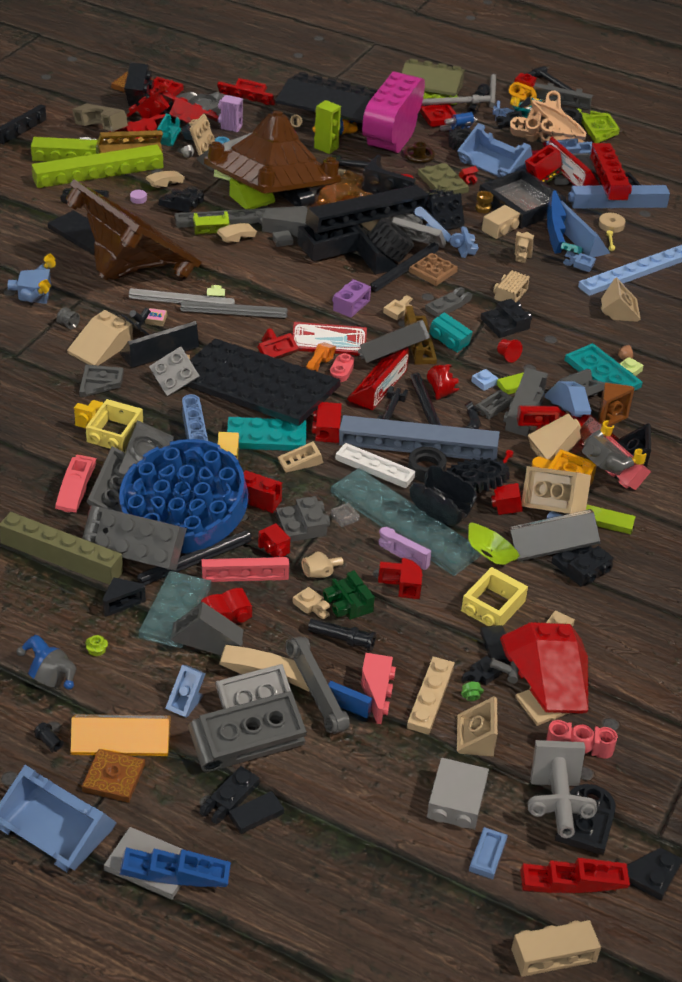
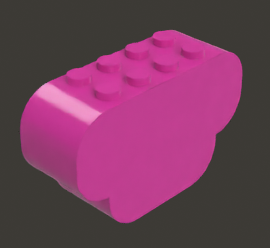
M392 72L369 101L364 112L362 134L364 137H367L368 146L388 149L395 153H399L412 136L416 126L418 112L424 97L425 80L423 78L399 72Z

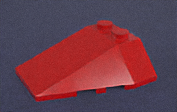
M530 622L501 636L500 640L507 659L515 663L519 669V676L527 680L531 686V693L545 713L588 712V655L582 639L571 624Z

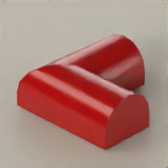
M519 405L517 410L518 426H536V430L559 418L558 406Z

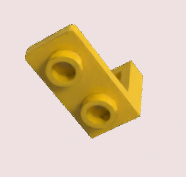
M92 400L89 405L77 403L74 407L75 426L86 429V426L103 405V402Z

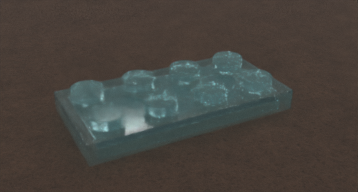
M170 571L139 630V638L182 648L183 644L170 640L173 623L201 603V600L207 596L211 588V581Z

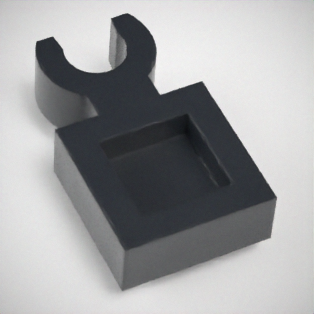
M521 111L506 113V117L497 116L496 122H501L498 123V129H502L507 125L510 129L511 120L514 117H522Z
M485 656L471 665L470 671L463 674L461 682H482L487 685L501 676L502 671L490 668L489 665L492 659Z

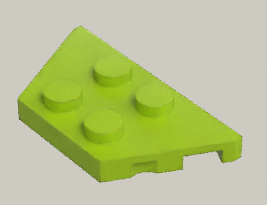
M590 111V114L582 113L581 123L594 143L602 142L619 134L620 128L610 114Z

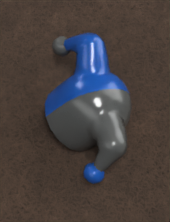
M38 635L31 636L23 646L17 648L16 653L18 656H24L27 650L33 649L35 657L28 672L33 679L44 685L57 688L66 676L64 688L72 689L74 687L73 678L77 668L63 650L49 647Z

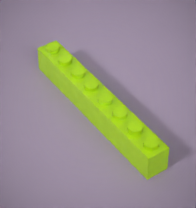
M156 144L32 164V176L37 188L71 183L73 179L80 182L163 168V153Z

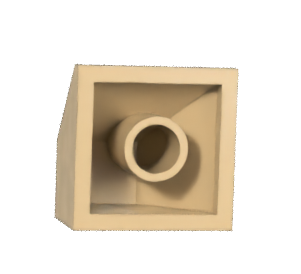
M616 277L601 298L602 312L606 316L609 315L612 320L640 321L637 299Z

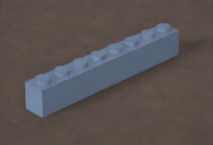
M343 415L339 430V445L343 446L347 443L360 448L408 453L419 447H433L443 452L446 457L475 458L476 460L483 457V459L491 458V460L497 459L500 432Z

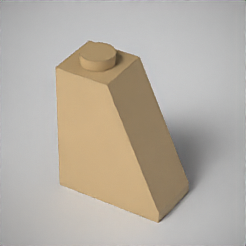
M569 413L529 434L528 438L531 449L537 456L551 461L560 449L569 452L581 439L580 423L577 419H573Z

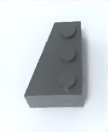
M529 368L525 369L515 397L511 400L509 411H506L503 422H506L505 431L528 436L532 426H518V406H542L548 373Z

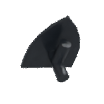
M145 307L141 314L135 310L130 311V316L136 320L135 322H132L123 314H119L121 318L131 323L133 327L145 335H150L140 328L151 313L148 308Z

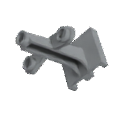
M536 740L530 776L531 784L551 785L552 795L530 798L528 810L536 817L555 811L558 834L563 838H570L575 833L572 813L581 815L583 818H592L597 812V803L594 799L570 795L569 786H578L580 784L585 744L584 742Z

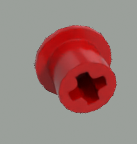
M503 339L497 347L498 353L503 355L505 360L510 363L517 361L523 350L522 343L515 339L511 341Z

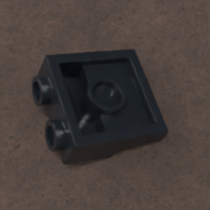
M188 186L183 191L172 189L159 199L158 205L190 213L203 202L204 193L203 190H199L195 186Z
M511 298L498 302L496 309L481 313L480 319L499 338L530 329L532 316L529 311L525 312L522 309L520 302H515Z
M587 546L560 552L552 557L551 563L582 587L587 583H592L597 577L610 572L613 567L614 557L600 546L595 548Z

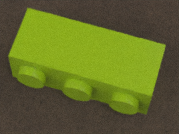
M325 100L317 105L315 110L314 148L331 154L339 148L341 106Z

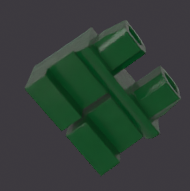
M355 570L348 572L347 578L342 580L332 579V586L323 589V597L326 602L329 603L336 600L332 604L333 613L336 617L347 615L349 620L372 613L374 610L375 597Z

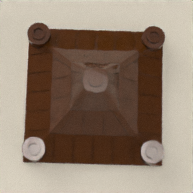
M273 111V113L268 114L253 130L252 134L232 146L230 150L224 151L225 146L221 142H212V144L208 145V156L204 157L205 165L263 194L341 181V175L338 174L339 162L336 158L327 157V159L323 160V164L316 161L315 156L301 143L295 129L282 111Z
M72 180L70 184L72 189L66 197L67 205L75 210L77 207L81 209L84 206L88 212L87 217L95 239L96 269L100 272L98 274L105 280L109 278L114 280L141 268L163 266L168 263L175 264L173 269L176 271L174 273L183 279L184 276L188 278L194 267L199 268L202 261L139 216L77 180Z

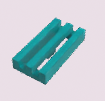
M565 242L561 245V249L578 254L583 252V248Z

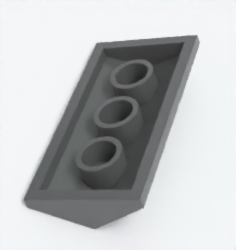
M113 446L111 447L86 501L90 506L93 505L122 512L119 493L123 478L117 476V472L125 452Z

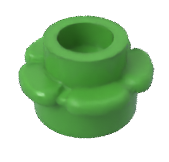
M468 682L462 686L463 691L461 695L467 701H476L484 693V689L481 688L479 682Z

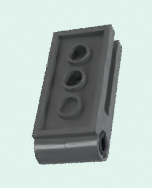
M292 691L200 715L198 719L188 724L201 769L205 772L305 745L304 737L307 733Z

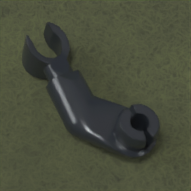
M469 401L465 406L468 408L470 422L464 428L479 429L481 421L476 412L478 409L473 405L472 401Z

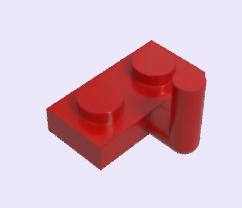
M271 328L267 329L262 337V343L257 346L260 353L277 359L295 353L299 349L291 333L276 337Z

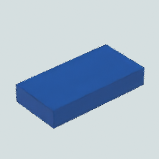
M329 682L328 685L340 708L366 719L369 717L372 707L371 697L336 682Z

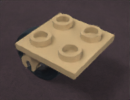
M202 114L198 120H191L182 129L186 140H194L199 156L208 150L209 144L215 141L206 114Z

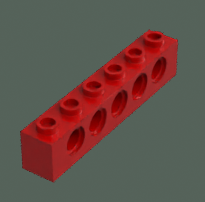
M592 143L590 159L608 200H628V196L632 191V185L628 182V177H626L625 170L622 169V164L615 154V149H613L611 143Z

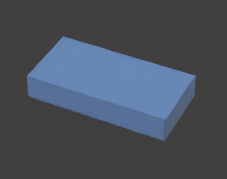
M484 827L472 858L469 872L493 879L508 835Z

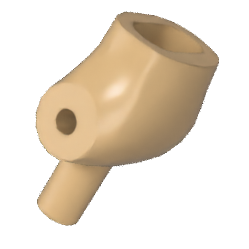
M320 551L315 552L309 557L302 558V569L307 577L325 578L333 573V567L343 565L342 557L328 559Z

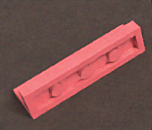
M287 557L201 559L202 582L289 580V559Z

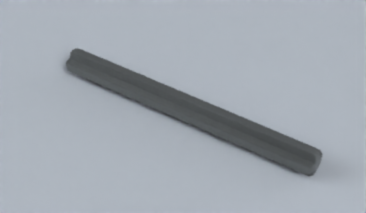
M181 301L180 305L182 312L287 318L288 314L287 308L192 301Z

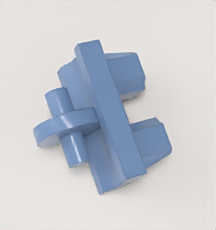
M462 226L461 234L455 233L450 237V244L453 247H458L460 256L466 258L467 254H476L479 247L478 244L474 243L475 236L468 233L467 228Z

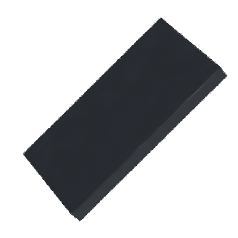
M73 210L48 223L49 229L95 256V239L88 218Z

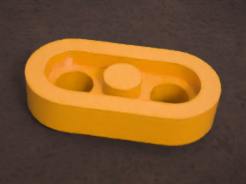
M515 82L509 87L511 96L520 98V101H524L530 95H532L531 98L537 97V93L532 87Z

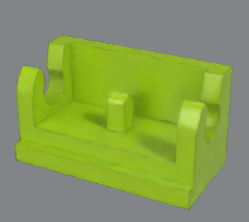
M224 211V214L221 216L198 217L197 213H194L193 216L195 234L217 233L219 229L230 224L228 211Z

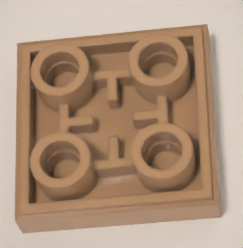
M430 253L410 266L409 272L437 286L455 274L458 267L450 261Z

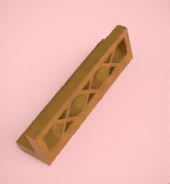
M162 130L100 132L97 141L98 152L105 153L156 144L163 152L160 143L163 132Z
M405 306V326L423 320L429 334L426 316H415L413 306ZM430 334V338L410 345L415 365L437 364ZM426 354L430 358H423V355Z

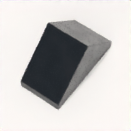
M113 577L103 597L105 617L146 602L145 585Z

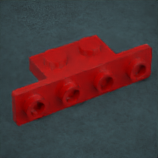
M238 78L236 85L219 81L217 83L218 90L222 94L248 99L252 102H261L265 105H275L274 95L266 93V84Z
M171 80L169 83L167 81L159 85L160 89L158 91L155 88L149 93V98L145 96L138 101V106L136 104L128 109L130 112L126 114L127 118L138 111L142 118L148 119L167 109L170 105L161 95V92L172 85L174 81Z
M165 90V92H161L164 99L174 103L169 113L171 117H178L180 121L187 124L193 119L198 120L202 114H206L207 118L216 122L219 118L213 110L206 111L202 109L201 105L188 103L187 99L183 97L177 98L170 91Z
M157 114L154 117L142 118L136 122L130 121L127 123L128 126L109 132L157 131V126L160 125L166 114Z

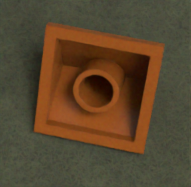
M605 382L598 414V430L601 429L603 422L606 420L609 421L607 427H610L628 418L634 387Z

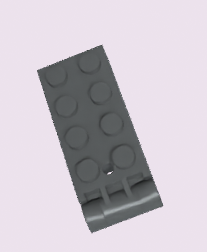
M91 505L82 539L119 552L123 558L176 571L187 528Z

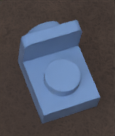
M497 101V106L493 107L495 121L497 116L506 117V113L514 112L510 108L501 109L500 101Z

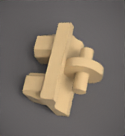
M517 232L515 242L516 261L525 263L527 258L531 259L534 235L528 232Z

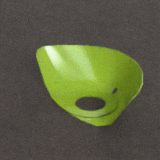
M469 523L468 540L471 546L484 557L496 564L502 565L520 557L517 550L498 533L479 524ZM481 550L486 551L492 557L485 555Z

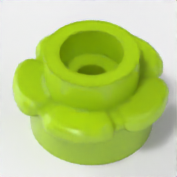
M94 635L86 640V649L93 656L104 654L108 647V641L100 635Z

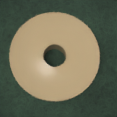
M604 213L600 216L598 225L606 232L610 230L613 233L624 230L626 221L619 214Z

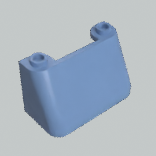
M479 123L457 150L462 163L476 166L497 177H502L521 169H527L525 160L533 156L531 145L523 143L522 146L512 147L494 139L492 133L487 134L484 131L485 126Z
M24 765L0 802V830L6 834L13 831L57 859L54 864L66 872L70 868L75 871L117 824L105 813L57 786L27 765Z

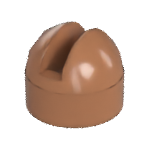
M631 346L621 347L618 351V356L623 360L628 357L633 359Z

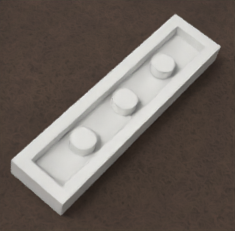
M347 443L339 449L335 457L337 461L404 488L408 487L416 474L415 470Z

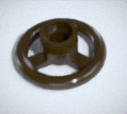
M415 142L414 145L408 146L404 150V156L416 163L429 162L435 156L433 149L426 146L424 142ZM425 151L430 153L429 157L425 155Z

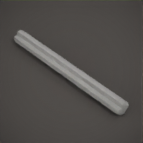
M133 288L129 290V298L136 300L181 304V301L235 304V299Z

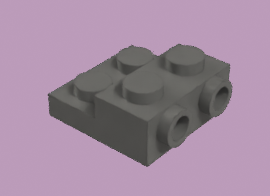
M316 496L296 499V505L276 508V517L279 525L291 538L290 542L327 536V527H330V519L328 514H323V501H318Z

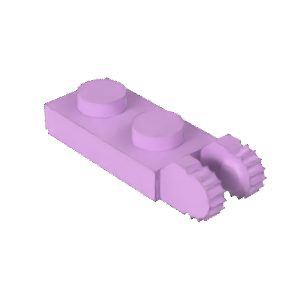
M380 528L379 535L381 538L379 539V545L400 558L414 561L423 570L430 566L431 550L395 533V530L392 528Z

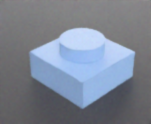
M484 369L472 375L471 382L485 391L497 385L498 378Z

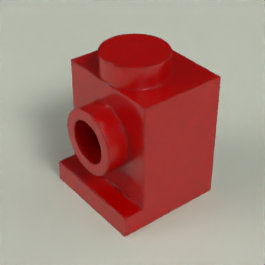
M276 523L258 532V547L260 549L264 548L273 557H284L290 553L291 538Z

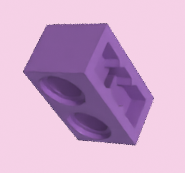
M353 279L333 296V311L352 318L370 301L371 286Z

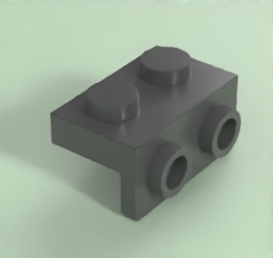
M590 369L582 370L559 380L575 381L584 386L587 396H595L604 389V382L592 379Z

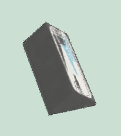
M592 509L509 527L514 548L520 555L517 558V562L601 544Z

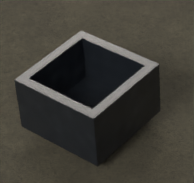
M130 62L124 87L129 106L134 104L138 106L139 100L145 96L147 98L150 97L149 93L154 87V80L151 79L152 71L149 70L148 64Z

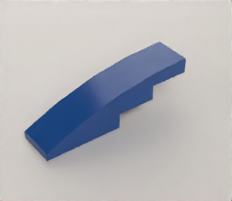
M557 191L552 192L548 203L547 227L554 253H561V245L565 242L563 237L566 230L564 221L567 215Z
M126 847L119 875L173 885L227 887L231 862L181 849L178 855L155 848L150 854Z

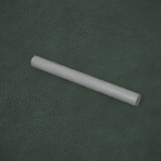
M495 74L490 76L491 102H489V107L491 108L495 106Z

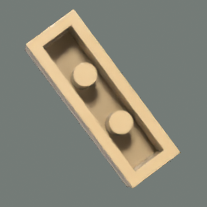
M590 920L583 922L573 921L562 926L551 925L536 931L525 930L515 934L512 945V952L521 977L597 962L601 949Z

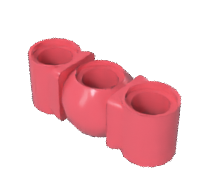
M555 720L549 725L546 741L584 742L585 754L591 751V756L607 759L614 753L618 736L612 728H599L595 726L593 731L584 724L572 727L570 722L566 723L562 720Z

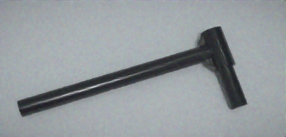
M546 66L524 73L530 74L533 77L542 76L559 88L575 91L548 74Z

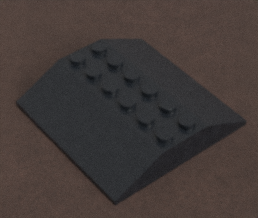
M299 72L287 80L275 103L315 112L316 106L327 100L341 106L340 118L363 123L367 104L379 89H366L363 85L353 86L349 82L340 83L336 82V79H323L320 75L310 76L306 72Z

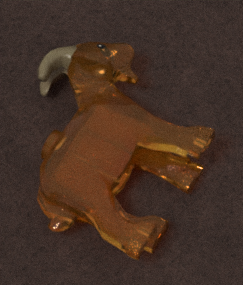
M338 169V174L342 175L341 181L322 188L317 197V204L324 205L367 196L372 193L364 192L358 187L361 186V182L364 180L362 175L349 170Z

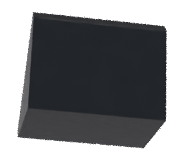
M649 423L616 440L633 456L636 449H642V454L646 453V459L643 464L646 468L651 453V425Z

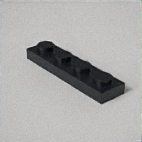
M40 104L0 126V143L5 144L46 121V106Z

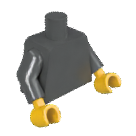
M607 420L603 422L600 430L592 433L584 442L582 453L599 468L620 475L623 470L634 466V463L638 465L644 464L646 459V453L642 454V449H636L634 456L631 458L604 437L610 436L614 429V425L607 427L609 423Z

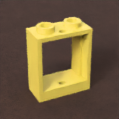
M106 399L86 426L87 442L109 449L113 446L124 452L137 420L143 422V409ZM108 420L127 425L121 435L102 430Z
M491 567L463 596L461 611L484 623L486 626H503L525 603L528 586ZM488 588L508 599V601L500 610H497L477 598Z

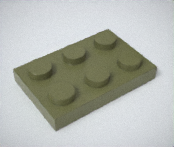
M447 163L418 169V175L431 189L453 190V192L461 194L469 192V186Z

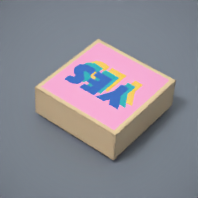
M149 308L151 313L146 318L145 324L163 326L167 318V310Z

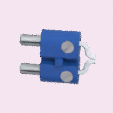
M472 112L455 114L452 118L444 120L446 125L440 126V130H449L450 132L451 129H458V127L469 129L477 121V118L475 119Z

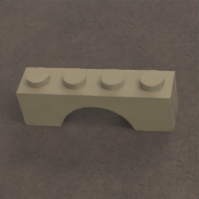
M88 103L72 109L75 124L78 125L102 124L103 130L115 131L128 126L125 110Z

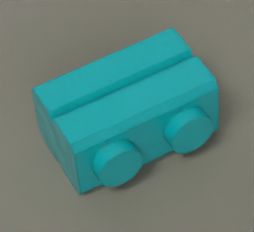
M444 312L432 321L429 334L445 344L449 349L458 353L470 343L473 331Z

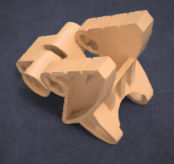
M550 91L546 96L545 103L532 100V109L528 117H514L510 122V132L512 135L525 137L531 142L536 141L540 137L541 142L544 143L549 141L551 137H554L556 140L576 138L581 143L586 138L585 130L561 109L560 94L557 91ZM556 95L558 99L556 101H551L549 99V96ZM546 134H549V136H551L548 137V139H545Z

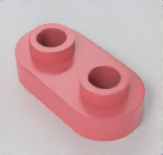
M347 353L338 355L330 369V376L340 379L341 382L346 381L354 368V358Z

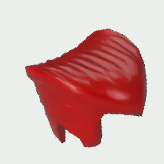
M449 364L433 366L427 373V380L435 391L436 400H440L442 397L451 395L459 390V388H454L459 383V379L453 378V374L449 373V369L453 367Z

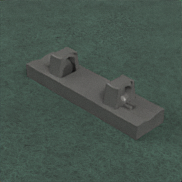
M552 83L547 85L534 84L533 89L536 91L537 97L542 100H546V96L550 91H557L560 94L561 104L586 110L591 108L593 95L582 93L583 90L581 89L572 91L553 87L554 84ZM550 95L549 99L551 101H556L558 97L556 95Z

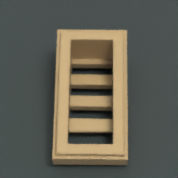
M314 441L277 457L285 473L323 463L322 455Z

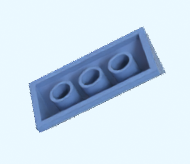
M561 201L567 215L564 221L566 227L564 234L576 246L582 247L585 255L598 257L610 254L598 234Z

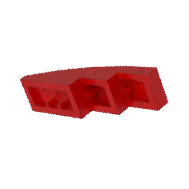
M577 858L575 863L550 860L548 866L523 863L520 868L522 891L585 893L625 889L630 886L626 863Z

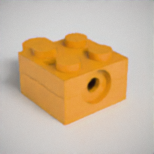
M561 449L552 461L540 456L535 457L532 461V467L591 475L590 486L594 481L597 467L591 460Z

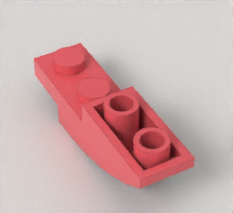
M83 455L72 457L60 488L55 509L64 512H77L86 493V485L96 466L97 458Z

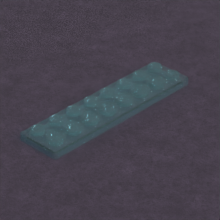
M360 468L331 486V493L381 527L392 528L395 530V533L431 550L430 560L453 576L481 556L471 546L469 540L443 523L426 515L416 505Z

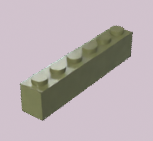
M10 512L0 523V540L4 545L110 585L113 577L119 578L123 573L122 554L13 512Z

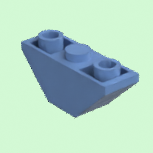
M558 381L545 394V398L550 400L551 404L560 406L564 411L571 412L572 416L582 417L583 415H591L585 387L575 381Z

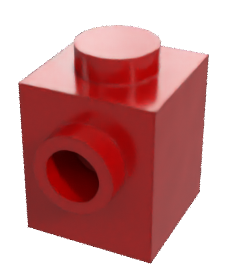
M520 73L515 78L514 83L519 82L533 88L537 77Z
M518 483L497 486V489H494L495 495H491L493 508L497 507L498 515L523 511Z

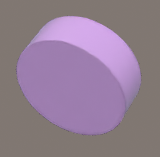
M134 190L130 193V200L135 204H142L147 201V193L143 190Z

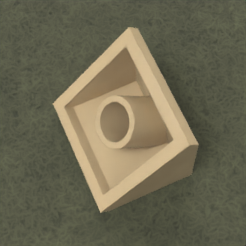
M495 696L457 715V752L460 754L493 757L497 740V698Z

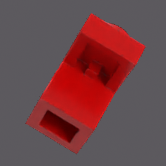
M402 558L401 564L380 561L378 583L399 585L398 597L420 599L422 570L417 563L407 558Z

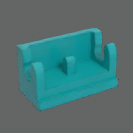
M170 114L164 116L157 128V131L162 130L163 132L160 141L161 145H174L181 133L178 117L175 119L176 123H172Z

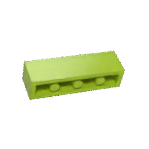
M33 137L31 144L32 161L48 162L99 154L97 148L98 140Z

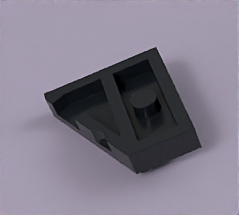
M661 847L627 865L630 885L662 901L682 865V858Z

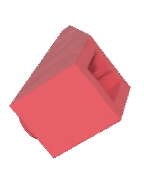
M366 653L362 669L361 686L364 694L372 698L371 710L376 723L382 724L383 715L388 716L390 702L386 701V697L391 698L393 684H389V681H394L396 667L392 666L393 657Z

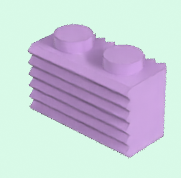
M225 95L219 101L218 108L221 109L218 122L221 123V129L239 132L243 125V98Z

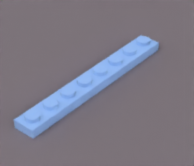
M682 245L579 281L578 287L590 296L607 290L616 277L623 284L681 263Z

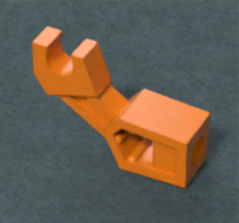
M326 342L319 343L314 356L308 361L306 368L318 372L321 361L327 363L333 359L336 346Z

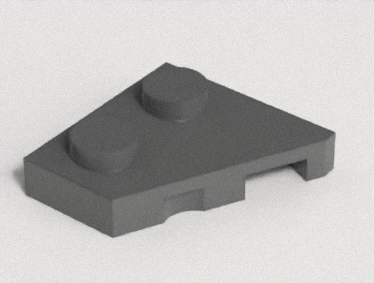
M85 365L79 396L86 397L120 388L124 368Z

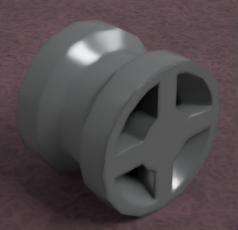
M63 307L57 314V322L65 325L70 330L76 328L80 321L79 313L71 311L67 307Z

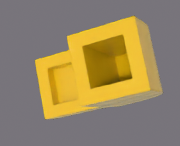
M219 432L218 445L225 451H230L238 460L239 433Z

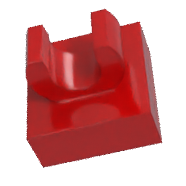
M476 166L462 169L458 176L467 185L470 184L469 180L475 185L477 182L475 175L478 173V169Z

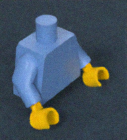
M48 254L44 257L45 264L42 263L35 270L21 271L18 280H8V290L18 291L19 300L47 304L51 288L49 268L55 267V257L52 254Z

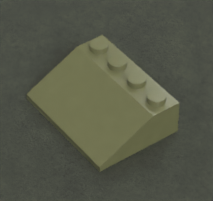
M409 59L405 62L402 73L423 78L425 80L424 91L456 96L462 88L465 69H461L460 66L447 67L443 63L435 65L430 61L418 62L417 59Z

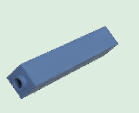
M632 185V191L628 196V200H608L603 186H572L571 192L568 194V201L571 202L573 208H667L670 193L666 185Z

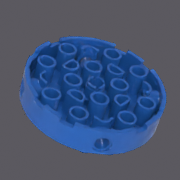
M185 439L172 441L170 445L160 449L156 447L145 453L143 459L137 464H133L121 483L119 500L123 513L187 528L181 553H189L218 543L238 526L247 509L248 489L239 461L230 451L227 452L220 445L210 441Z

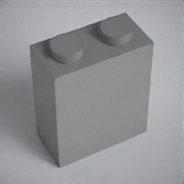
M441 757L429 801L427 818L475 830L489 769Z

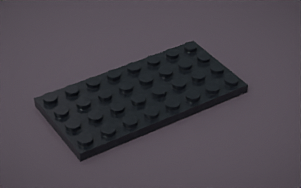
M215 338L190 359L200 377L185 385L186 387L300 426L318 408L321 402H324L341 386V381L330 375H325L315 370H310Z

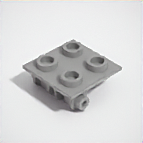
M182 347L177 348L149 366L167 397L200 377Z

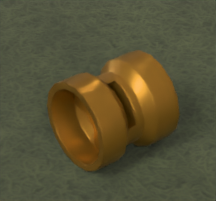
M488 191L478 192V202L476 203L475 210L479 213H489L492 208L493 194Z

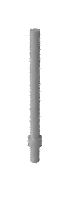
M472 95L471 97L423 99L422 105L479 104V102H491V96Z

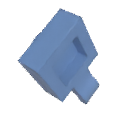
M567 251L565 256L569 257L570 260L566 258L563 264L567 266L574 264L573 267L581 271L590 272L596 258L582 253L576 255L571 251Z

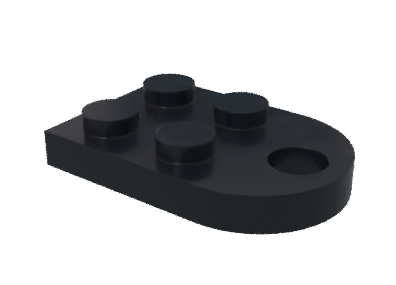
M593 784L578 785L570 791V795L587 797V795L597 796L599 800H595L597 812L592 818H583L581 815L572 813L574 835L570 838H563L557 831L555 841L604 856L615 814V801L611 794L600 786Z

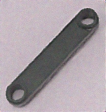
M301 636L287 640L285 647L287 655L294 659L324 718L325 729L328 733H339L347 730L350 726L349 717L345 711L341 710L310 651L309 640Z

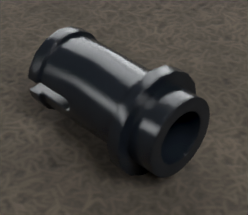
M42 722L35 728V737L38 740H42L52 753L61 749L64 743L52 731L50 724Z

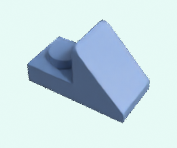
M182 665L165 709L185 718L188 717L203 697L199 690L206 673L188 665Z

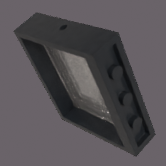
M525 169L483 183L479 188V192L488 191L493 194L491 202L493 210L506 205L519 212L520 222L518 227L520 229L547 219L548 203L552 192L556 191ZM557 192L560 201L566 204L567 198Z

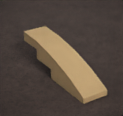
M225 645L219 662L220 665L239 674H246L283 664L288 682L310 691L294 660L251 648Z

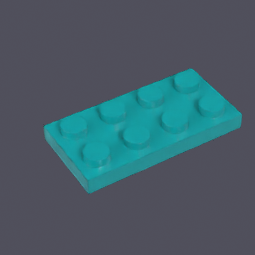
M593 343L565 355L564 361L578 372L590 369L593 380L604 382V384L606 382L632 386L635 388L634 391L642 387L643 382Z
M228 417L227 432L239 433V449L292 451L306 445V420L298 426L278 418Z

